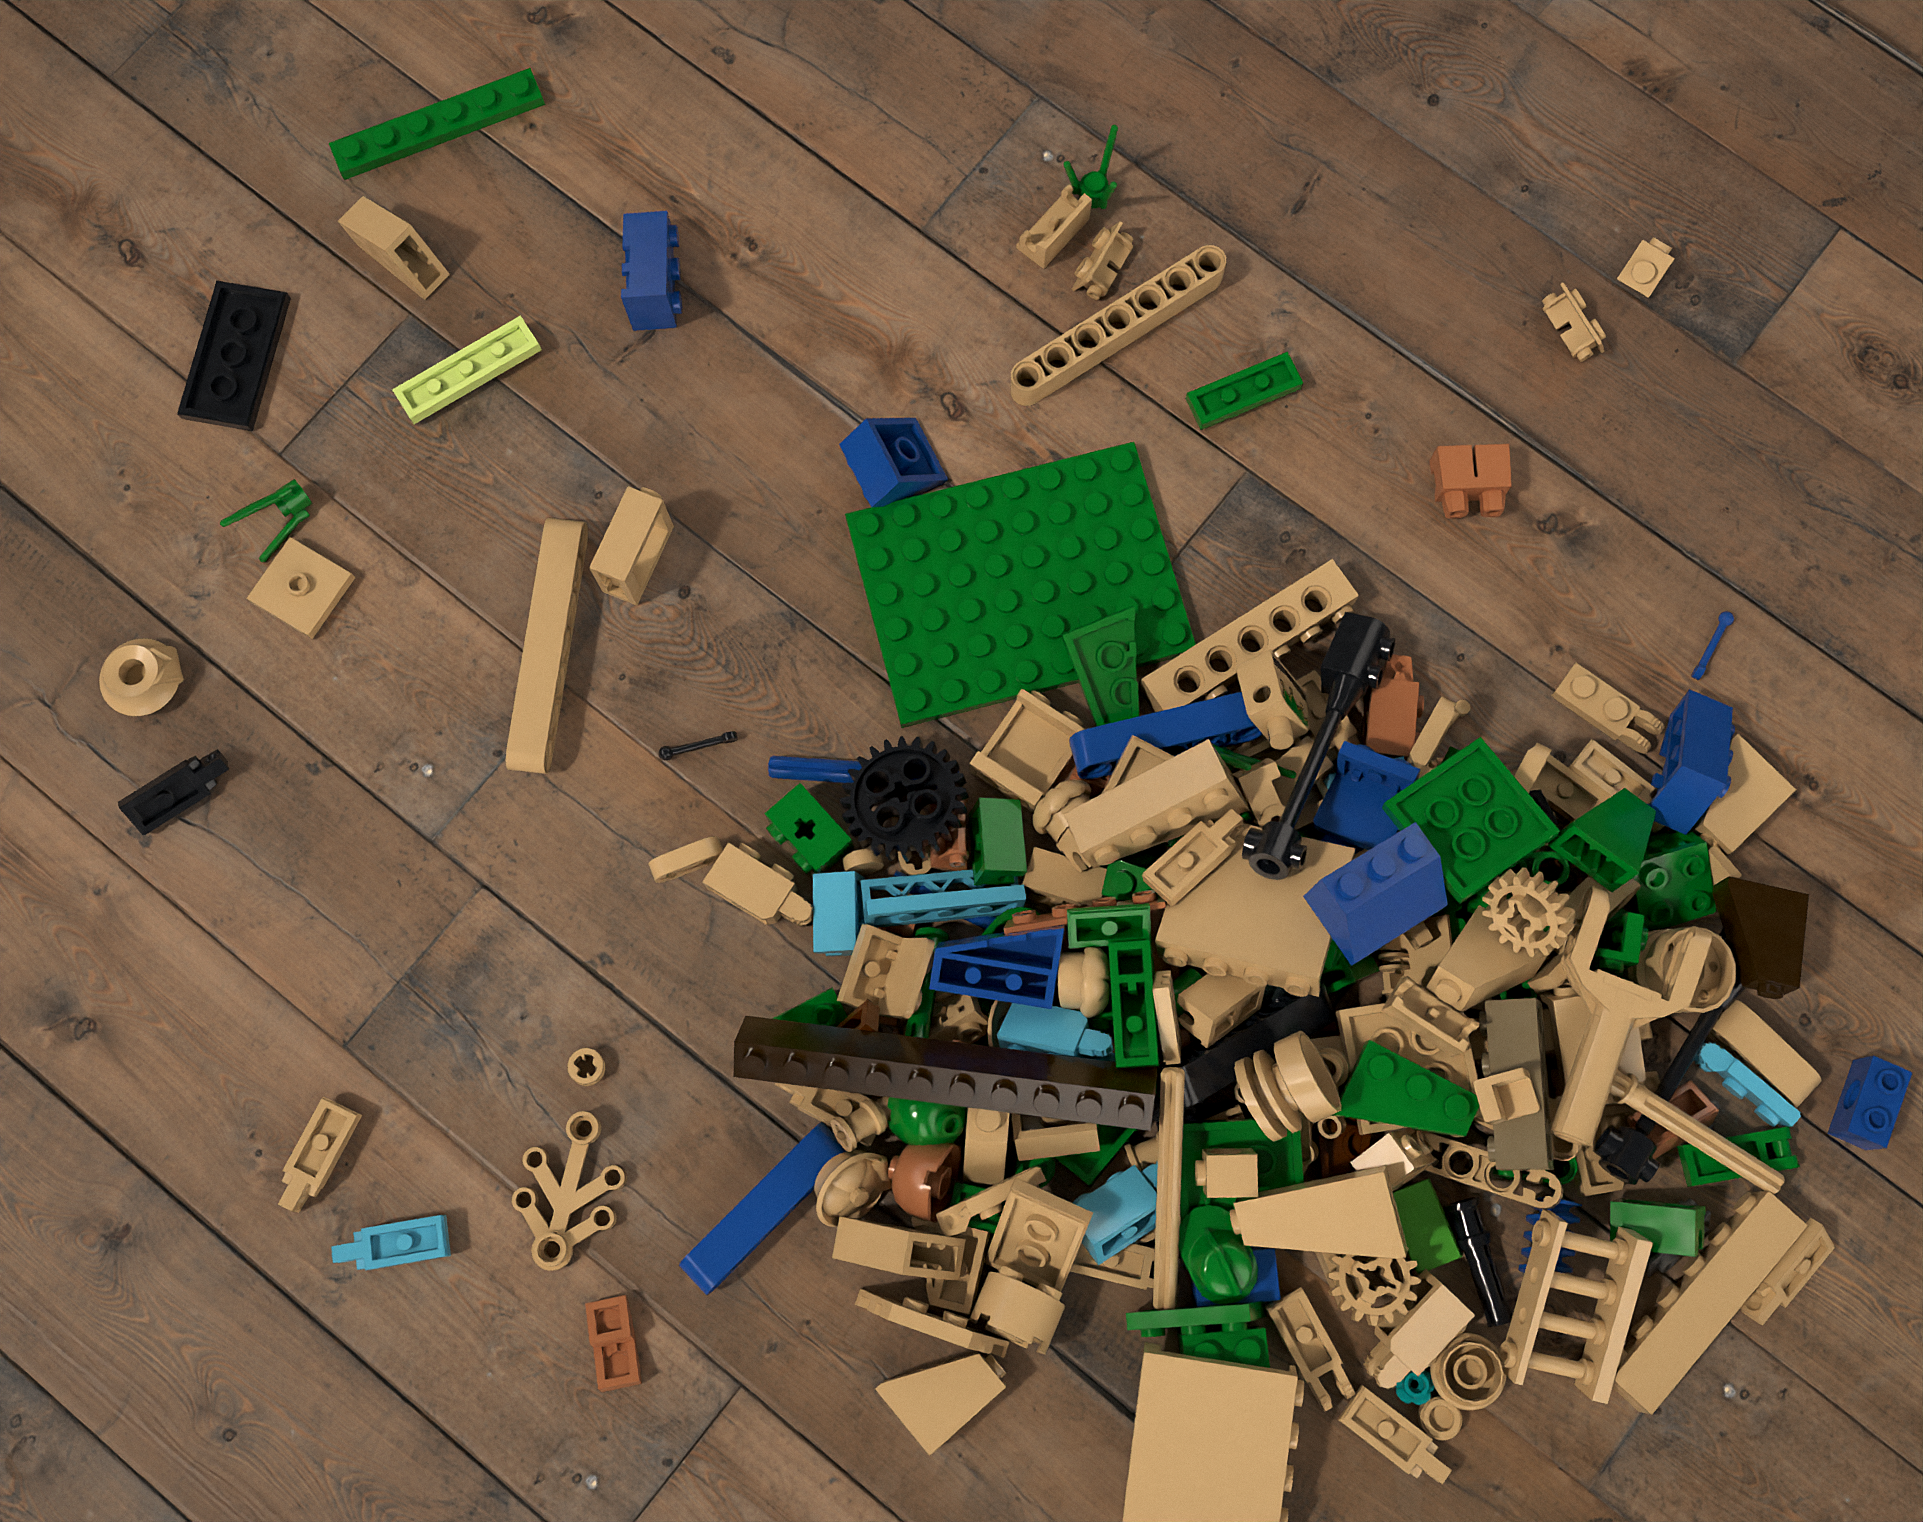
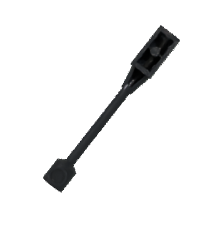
M1349 612L1344 613L1321 665V693L1329 694L1325 710L1326 716L1279 822H1268L1263 826L1262 830L1251 827L1245 837L1242 858L1248 860L1251 868L1265 878L1281 880L1287 877L1291 868L1298 870L1303 868L1307 855V846L1301 845L1302 838L1298 831L1294 829L1340 721L1346 717L1359 698L1366 694L1368 687L1379 688L1384 668L1379 666L1378 663L1380 659L1390 661L1394 653L1395 638H1390L1388 627L1376 618Z
M1722 927L1718 935L1724 940V942L1729 947L1724 929ZM1737 969L1736 981L1729 998L1718 1008L1700 1014L1654 1092L1667 1102L1672 1098L1721 1012H1724L1746 989L1742 987ZM1641 1114L1634 1127L1620 1126L1617 1129L1612 1125L1608 1126L1600 1135L1593 1148V1152L1601 1157L1598 1161L1599 1165L1613 1177L1628 1184L1636 1185L1639 1179L1645 1183L1650 1181L1660 1165V1162L1652 1157L1657 1147L1649 1136L1656 1122Z

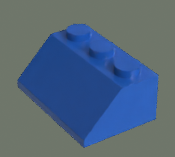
M1416 822L1320 879L1303 896L1351 966L1448 905L1440 855Z

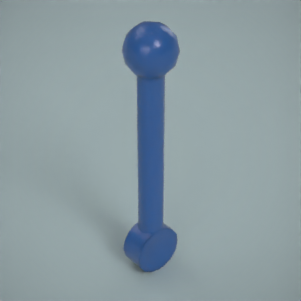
M1726 611L1719 615V625L1699 664L1693 670L1692 678L1699 680L1704 674L1706 665L1727 626L1734 622V616L1731 612Z

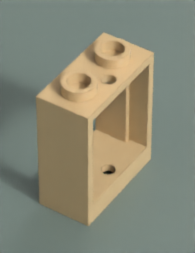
M629 486L627 487L589 567L604 593L634 605H638L674 528L664 501L657 492L644 487L640 491Z

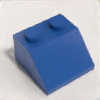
M866 418L839 444L846 457L847 464L856 476L863 495L868 500L871 508L883 507L894 501L921 495L944 484L948 480L916 418Z

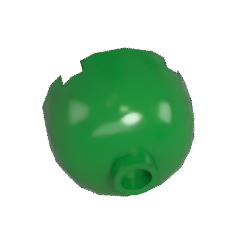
M892 1097L888 1099L887 1108L891 1110V1122L887 1120L888 1126L896 1137L908 1145L953 1143L962 1134L967 1124L968 1107Z

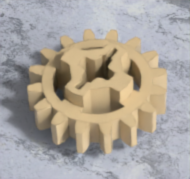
M1522 868L1517 874L1510 869L1501 877L1498 876L1489 885V891L1482 898V901L1488 904L1482 911L1483 916L1493 919L1488 929L1490 931L1499 930L1502 934L1499 942L1503 944L1508 940L1513 943V951L1516 953L1522 947H1525L1530 957H1534L1539 950L1547 956L1554 948L1559 949L1569 938L1567 935L1574 929L1575 925L1569 919L1575 914V910L1564 906V903L1570 897L1568 894H1557L1555 889L1558 886V882L1552 881L1549 884L1543 882V872L1539 871L1534 877H1530L1527 868ZM1512 892L1513 896L1510 899H1506L1507 894ZM1546 926H1551L1548 932H1544L1543 929Z
M1343 1254L1341 1257H1329V1261L1337 1267L1336 1272L1326 1273V1278L1336 1281V1286L1331 1288L1328 1293L1330 1296L1342 1297L1337 1308L1340 1311H1345L1351 1307L1353 1309L1351 1319L1359 1322L1363 1315L1366 1314L1368 1325L1376 1326L1378 1316L1381 1315L1382 1319L1390 1324L1394 1322L1392 1313L1394 1310L1401 1315L1408 1313L1406 1306L1403 1304L1405 1299L1417 1300V1296L1410 1291V1285L1419 1284L1421 1281L1420 1278L1410 1276V1270L1418 1265L1417 1261H1405L1404 1258L1370 1257L1369 1260L1359 1262L1352 1259L1355 1255ZM1392 1261L1397 1266L1399 1281L1394 1278L1390 1267ZM1377 1268L1376 1276L1388 1286L1371 1285L1368 1288L1370 1281L1364 1277V1274L1358 1271H1374ZM1346 1275L1352 1278L1356 1290L1353 1296L1347 1287ZM1386 1294L1393 1297L1392 1300L1383 1306L1371 1307L1379 1296Z

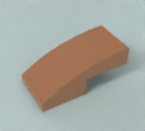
M623 1295L585 1303L589 1342L594 1349L598 1390L606 1392L642 1384L628 1297Z

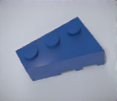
M667 211L623 214L622 247L623 251H625V263H622V276H626V289H621V299L633 331L677 328L676 314H682L680 291H675V280H681L679 258H674L673 247H679L677 224L671 225Z
M1065 924L1004 934V932L939 942L935 948L929 989L1052 1009Z

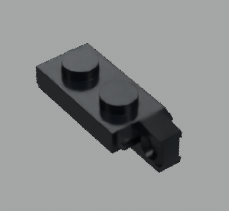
M218 749L202 757L200 760L196 756L191 757L118 801V807L142 835H146L210 795V789L217 785L215 778L229 770L228 761Z

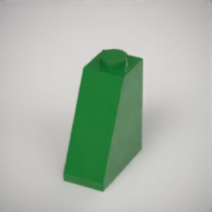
M1624 788L1573 821L1559 832L1554 839L1549 841L1548 846L1613 893L1639 874L1656 810Z

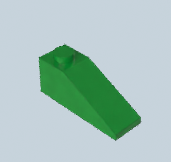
M1150 940L1108 943L1116 1068L1159 1066L1157 1015L1153 996L1155 971Z

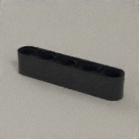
M1320 979L1319 997L1309 994L1304 997L1295 996L1283 989L1263 1001L1260 1010L1209 1048H1205L1201 1044V1040L1198 1039L1181 1049V1064L1166 1065V1062L1163 1060L1159 1064L1160 1073L1165 1067H1177L1185 1072L1184 1107L1199 1103L1237 1080L1234 1069L1236 1061L1245 1057L1253 1060L1254 1053L1259 1050H1264L1271 1058H1274L1275 1042L1298 1031H1303L1309 1037L1333 1022L1336 1016L1323 979Z

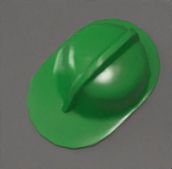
M1205 1205L1196 1207L1186 1214L1179 1226L1178 1246L1196 1288L1203 1297L1213 1303L1227 1305L1239 1302L1250 1294L1257 1281L1258 1266L1251 1246L1244 1245L1241 1234L1235 1235L1230 1220V1212L1222 1207Z

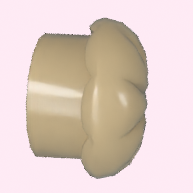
M1073 779L1061 782L1054 789L1049 790L1045 797L1037 803L1034 810L1033 826L1035 830L1040 834L1049 833L1058 843L1069 827L1064 813L1091 800L1090 794L1092 789L1090 785L1083 780Z
M1086 947L1084 952L1062 951L1058 967V995L1061 1008L1080 1009L1086 1018L1098 1016L1106 1008L1111 990L1109 984L1111 982L1110 962L1106 952L1100 947Z
M1463 1332L1458 1337H1455L1440 1352L1436 1362L1430 1366L1431 1379L1438 1394L1447 1403L1462 1410H1479L1492 1404L1501 1394L1506 1381V1375L1498 1358V1348L1487 1338L1475 1333Z

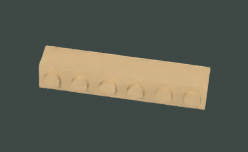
M1770 1191L1747 1192L1734 1205L1733 1210L1736 1213L1727 1224L1725 1222L1719 1224L1708 1237V1241L1711 1243L1702 1254L1698 1253L1696 1257H1691L1682 1268L1685 1275L1676 1285L1670 1284L1660 1293L1656 1300L1659 1306L1650 1316L1644 1315L1632 1327L1630 1333L1633 1337L1623 1348L1612 1388L1638 1412L1652 1415L1808 1227L1802 1219Z

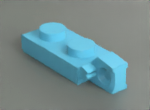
M437 1215L362 1228L359 1232H353L354 1243L331 1246L333 1263L356 1260L357 1270H373L451 1256L447 1215Z

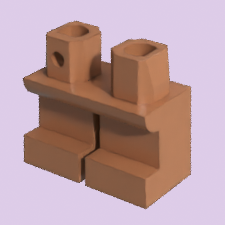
M1509 444L1475 445L1473 449L1472 445L1437 446L1429 461L1431 474L1435 476V502H1442L1445 517L1447 519L1465 517L1469 512L1468 501L1480 502L1481 516L1499 517L1505 508V495L1512 487Z

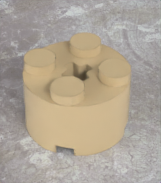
M1001 1266L998 1273L989 1272L969 1320L976 1324L979 1317L987 1321L984 1327L985 1330L1024 1348H1027L1028 1344H1032V1342L1037 1343L1039 1346L1036 1352L1046 1354L1065 1309V1305L1060 1302L1062 1293L1042 1283H1039V1286L1036 1288L1022 1283L1024 1275L1005 1266Z

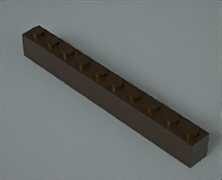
M745 1016L734 1041L733 1077L1151 1131L1157 1067L1116 1068V1062Z

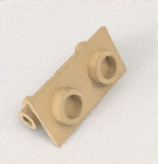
M1118 222L1109 229L1104 227L1099 231L1092 242V246L1095 248L1090 258L1086 257L1083 259L1074 273L1078 278L1071 290L1075 291L1084 286L1088 289L1087 295L1094 300H1099L1101 296L1103 297L1107 294L1108 289L1117 276V273L1107 267L1108 263L1119 270L1133 249V238L1125 232L1118 233L1123 224L1122 222Z
M1564 282L1561 283L1560 286L1563 294L1558 297L1555 293L1546 296L1542 300L1544 304L1542 310L1547 314L1556 330L1561 329L1567 324L1571 325L1572 328L1560 336L1571 352L1572 357L1578 358L1580 362H1583L1593 355L1591 349L1596 346L1601 353L1604 352L1601 340L1606 338V335L1595 318L1589 322L1583 314L1582 310L1587 306L1577 289L1575 288L1569 292Z

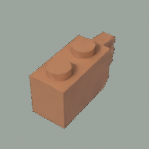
M1393 654L1390 661L1385 660L1383 677L1379 688H1370L1365 694L1361 744L1370 747L1376 753L1392 759L1404 756L1405 761H1407L1414 744L1421 734L1416 732V720L1422 717L1424 696L1419 695L1420 682H1413L1412 658Z

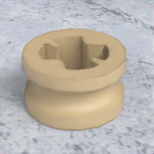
M583 1048L574 1052L567 1064L568 1073L571 1078L583 1086H592L598 1083L606 1070L602 1056L590 1048ZM586 1057H593L592 1064L597 1068L596 1072L592 1076L587 1073V1078L579 1077L581 1070L577 1067L579 1060L583 1059L586 1062Z

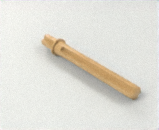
M1617 1071L1610 1091L1614 1102L1618 1104L1625 1103L1762 1190L1770 1191L1772 1194L1780 1191L1785 1181L1781 1173L1648 1090V1088L1638 1083V1078L1634 1074L1625 1075Z

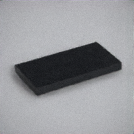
M216 280L177 412L181 419L253 431L291 300L287 292Z

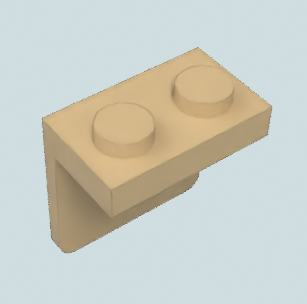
M862 924L837 1001L858 1008L869 999L880 1008L879 1016L909 1019L917 1011L922 1001L921 987L925 974L933 966L935 954L933 951L934 941L927 938H902L874 926Z

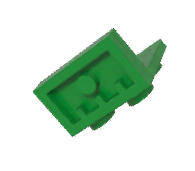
M1669 830L1649 836L1640 872L1633 877L1641 885L1638 892L1634 895L1636 914L1645 915L1643 927L1647 928L1648 932L1661 930L1714 914L1716 912V905L1712 895L1713 884L1707 842L1691 831L1685 835L1676 830Z

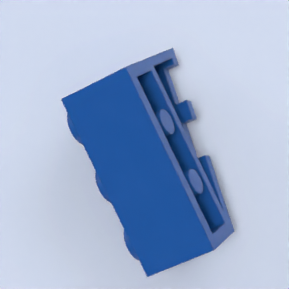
M1689 689L1670 714L1659 755L1666 758L1662 775L1655 773L1651 782L1652 786L1658 788L1656 796L1648 804L1656 810L1655 822L1686 835L1716 797L1722 798L1726 794L1731 784V777L1728 776V766L1733 757V751L1730 750V740L1735 732V725H1732L1733 707Z

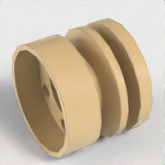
M1691 927L1652 930L1648 932L1647 944L1644 951L1640 952L1639 964L1624 969L1623 979L1660 993L1676 944L1684 938ZM1707 928L1701 929L1711 932L1712 940L1691 1004L1674 1013H1705L1716 1009L1729 998L1734 987L1736 964L1731 949L1719 935Z
M1298 1031L1274 1043V1054L1277 1063L1264 1050L1255 1052L1253 1060L1245 1057L1235 1062L1236 1079L1244 1102L1258 1126L1273 1142L1286 1137L1287 1129L1292 1133L1302 1129L1299 1109L1312 1123H1316L1341 1111V1100L1332 1075L1316 1046L1303 1031Z

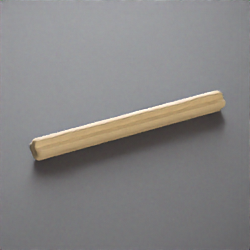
M1165 1067L1160 1077L1153 1306L1156 1310L1175 1309L1177 1305L1185 1072L1177 1067Z

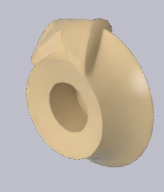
M135 639L117 647L107 657L100 672L99 684L104 700L111 708L128 716H144L161 709L171 700L178 685L184 680L177 649L152 639Z
M854 1150L852 1152L840 1153L831 1158L818 1173L814 1185L817 1196L816 1211L820 1221L827 1226L838 1227L839 1216L860 1219L867 1214L877 1203L882 1192L892 1188L891 1179L888 1178L887 1157Z

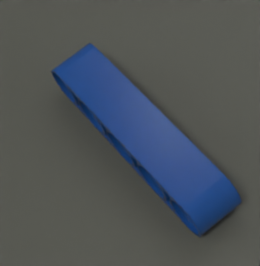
M1242 692L1088 728L1073 734L1069 739V744L1078 776L1082 779H1095L1112 774L1132 735L1175 757L1208 739L1211 743L1222 748L1252 741L1260 737L1262 733L1250 720L1246 712Z
M820 1122L680 1262L679 1267L706 1295L715 1290L814 1190L815 1180L822 1167L834 1156L848 1152L840 1145L834 1133L826 1124Z

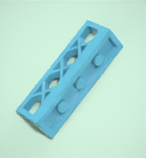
M973 870L860 880L865 924L876 928L999 916L1007 909L1024 907L1026 902L1024 885H1019L1017 876H1014V884L1009 886L985 888L987 884L976 886L974 885ZM963 882L972 889L946 892L952 883ZM937 884H944L941 888L937 886ZM915 886H925L933 892L930 894L907 896ZM897 888H905V889L901 892V891L898 890ZM886 890L894 897L871 899L870 891Z

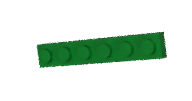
M531 68L335 140L330 142L329 146L340 174L346 180L545 105V102Z

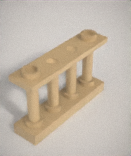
M1542 1209L1540 1219L1535 1223L1532 1230V1248L1507 1338L1499 1348L1498 1358L1501 1361L1504 1374L1515 1384L1523 1385L1527 1368L1575 1378L1574 1385L1592 1401L1608 1404L1653 1242L1632 1229L1619 1226L1616 1237L1612 1242L1566 1231L1568 1223L1550 1210ZM1561 1247L1609 1258L1604 1279L1596 1281L1556 1272L1555 1267ZM1554 1288L1598 1298L1593 1318L1590 1321H1584L1543 1311L1549 1289ZM1538 1328L1586 1338L1582 1358L1578 1361L1533 1352Z

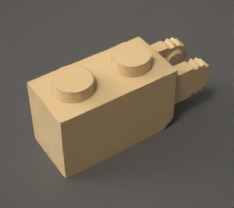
M728 842L703 880V884L708 890L765 925L777 923L781 916L793 924L797 923V926L800 925L801 927H807V925L813 922L812 905L796 894L798 889L795 883L791 881L794 877L792 873L775 863L772 868L758 861L761 855L743 843L737 848Z
M1426 1268L1417 1277L1421 1279L1420 1283L1410 1285V1291L1417 1296V1300L1405 1299L1403 1302L1408 1313L1401 1315L1394 1310L1392 1312L1394 1317L1393 1323H1386L1380 1317L1375 1326V1335L1381 1341L1370 1352L1371 1354L1367 1355L1363 1365L1367 1373L1375 1377L1379 1387L1387 1388L1388 1390L1389 1388L1393 1389L1395 1385L1397 1386V1382H1401L1410 1371L1419 1376L1426 1368L1436 1362L1440 1352L1455 1337L1464 1332L1468 1322L1475 1316Z

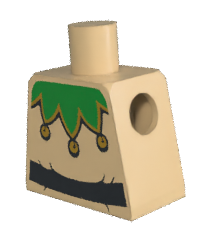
M1271 649L1236 666L1246 712L1250 720L1268 739L1271 747L1278 750L1287 749L1293 744L1295 738L1309 731L1306 692Z

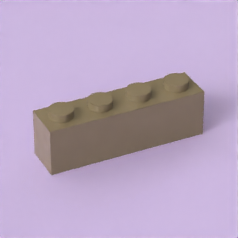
M1537 998L1485 1001V1011H1480L1479 1013L1480 1032L1482 1036H1487L1488 1052L1482 1053L1484 1077L1518 1068H1525L1529 1070L1540 1105L1538 1113L1493 1125L1494 1136H1488L1487 1140L1490 1162H1496V1170L1501 1171L1554 1170L1542 1002Z

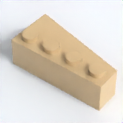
M1208 739L1064 813L1080 853L1093 868L1185 835L1200 821L1205 823L1208 820H1212L1216 823L1231 808L1237 814L1247 812L1249 808L1232 772Z

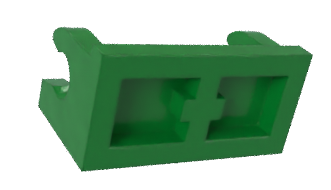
M979 797L968 814L974 885L1014 884V876H1024L1027 872L1021 801Z
M1627 1198L1610 1201V1241L1612 1242L1615 1239L1619 1226L1632 1229L1653 1242L1650 1252L1696 1257L1698 1256V1249H1703L1704 1215L1706 1206Z

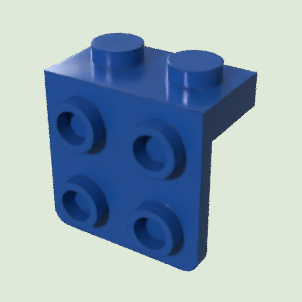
M1344 741L1338 752L1336 775L1313 819L1314 828L1366 850L1372 849L1398 833L1399 829L1384 812L1382 806L1384 802L1418 780L1420 769L1413 767L1403 759H1392L1376 753L1366 745H1355Z

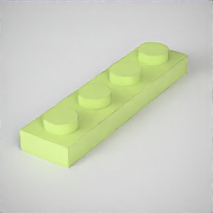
M520 315L392 389L413 424H416L540 352L542 349Z

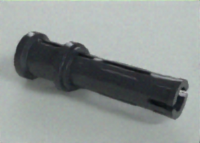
M1479 1196L1447 1204L1443 1208L1445 1213H1450L1458 1237L1456 1242L1461 1251L1464 1250L1479 1299L1481 1300L1488 1327H1495L1510 1323L1513 1315L1491 1254L1489 1243L1492 1242L1491 1231L1485 1229L1478 1208L1481 1201Z

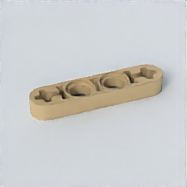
M1420 1131L1429 1140L1433 1150L1442 1153L1441 1145L1449 1146L1442 1156V1169L1435 1168L1439 1162L1436 1159L1424 1171L1538 1209L1548 1210L1554 1208L1563 1197L1561 1182L1554 1174L1546 1170H1524L1530 1172L1526 1178L1529 1182L1541 1184L1543 1178L1549 1179V1187L1555 1190V1194L1553 1197L1545 1196L1543 1202L1537 1201V1193L1524 1187L1523 1196L1515 1194L1522 1183L1523 1170L1513 1171L1514 1180L1509 1187L1497 1188L1490 1179L1491 1171L1496 1167V1162H1490L1487 1151L1426 1131ZM1461 1151L1469 1153L1473 1159L1471 1171L1464 1175L1454 1173L1450 1166L1452 1156Z

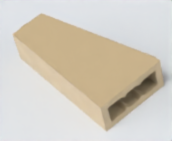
M1386 1165L1258 1192V1197H1238L1233 1203L1235 1209L1230 1210L1233 1231L1235 1235H1242L1243 1243L1246 1246L1393 1259L1405 1258L1408 1251Z

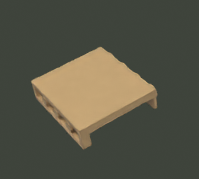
M1243 824L1245 830L1234 840L1237 846L1231 851V854L1174 906L1171 907L1167 903L1155 939L1158 957L1173 966L1183 967L1187 964L1202 968L1205 972L1214 976L1223 977L1228 974L1243 978L1244 981L1254 986L1263 987L1269 984L1284 988L1286 992L1295 996L1304 997L1309 994L1319 997L1320 979L1332 937L1303 896L1320 879L1355 859V848L1301 837V845L1307 846V855L1303 868L1301 870L1291 868L1287 877L1281 880L1268 879L1256 873L1249 865V861L1242 858L1243 844L1249 829L1252 827L1262 830V828Z
M1145 1342L1122 1522H1288V1508L1282 1507L1283 1492H1291L1294 1467L1293 1465H1287L1289 1449L1296 1450L1299 1435V1423L1292 1422L1294 1406L1302 1407L1304 1396V1380H1298L1296 1366L1289 1365L1288 1371L1164 1352L1161 1351L1160 1344Z

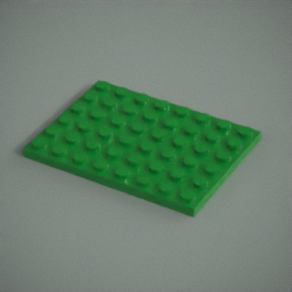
M1135 442L894 501L883 507H870L845 514L901 728L1017 699V694L1021 689L1029 693L1032 690L1042 693L1079 683L1061 634L1131 606H1135L1136 668L1174 659L1196 645Z

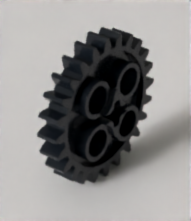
M900 736L898 747H892L891 743L886 739L884 740V751L879 752L871 746V759L867 760L860 756L857 758L862 768L860 771L855 769L847 771L854 782L842 783L843 790L850 796L841 798L840 803L844 809H848L842 814L846 824H851L848 830L853 837L859 836L858 842L863 849L871 844V851L876 857L885 849L889 861H893L897 852H901L905 862H909L911 851L917 850L919 856L923 859L925 858L926 846L930 845L938 852L940 847L937 840L940 837L948 841L952 840L948 829L949 827H962L956 814H967L968 810L965 804L960 801L968 799L969 794L966 788L962 787L967 782L964 774L958 773L960 770L958 762L956 760L949 761L950 755L946 749L937 753L938 749L934 741H931L923 748L920 737H916L912 745L908 746L904 737ZM917 770L926 771L922 778L910 780L913 772ZM889 783L884 791L880 793L873 792L877 784ZM937 786V789L933 791L932 788ZM907 795L908 800L902 802L901 797ZM928 804L937 805L933 813L929 815L920 814L924 806ZM900 817L895 826L890 828L883 827L884 822L888 818Z

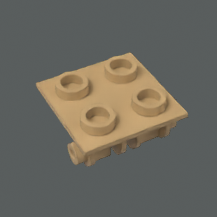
M1449 915L1430 917L1423 921L1433 939L1417 950H1414L1404 933L1380 948L1381 954L1378 955V959L1382 960L1383 966H1380L1379 970L1383 972L1384 990H1382V995H1386V1001L1403 975L1410 977L1415 983L1426 989L1437 967L1452 946Z

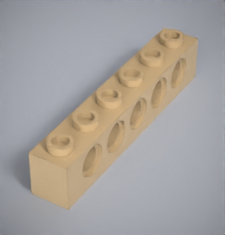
M1331 559L1142 678L1139 690L1154 712L1224 696L1228 692L1226 687L1237 680L1239 681L1236 670L1237 665L1270 649L1279 660H1282L1291 652L1290 646L1300 640L1303 644L1312 641L1323 632L1320 627L1330 621L1338 624L1341 622L1345 612L1353 613L1352 607L1359 595L1334 560ZM1305 601H1317L1321 605L1322 611H1310L1305 606ZM1281 619L1288 622L1291 631L1281 632L1277 630L1273 625V621ZM1245 639L1254 640L1258 643L1260 650L1249 652L1243 648L1241 641ZM1213 659H1221L1226 662L1229 670L1217 672L1211 668L1209 662ZM1181 679H1190L1196 684L1197 690L1191 693L1184 692L1179 688L1177 682Z

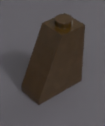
M1730 876L1715 884L1712 895L1742 987L1757 990L1758 996L1769 999H1781L1783 995L1799 989L1809 894Z

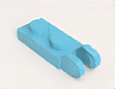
M1708 1042V1044L1703 1043L1693 1060L1695 1064H1699V1068L1704 1072H1717L1725 1079L1722 1085L1737 1098L1743 1099L1745 1096L1756 1105L1757 1108L1754 1112L1763 1121L1773 1127L1777 1124L1779 1126L1792 1127L1801 1117V1112L1724 1048H1720V1045Z

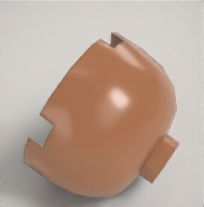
M952 1143L908 1145L900 1156L895 1155L888 1169V1178L892 1179L891 1186L895 1201L907 1214L923 1221L938 1222L936 1213L948 1208L951 1203L952 1194H946L950 1186L951 1177L957 1181L959 1180L962 1163L961 1148Z

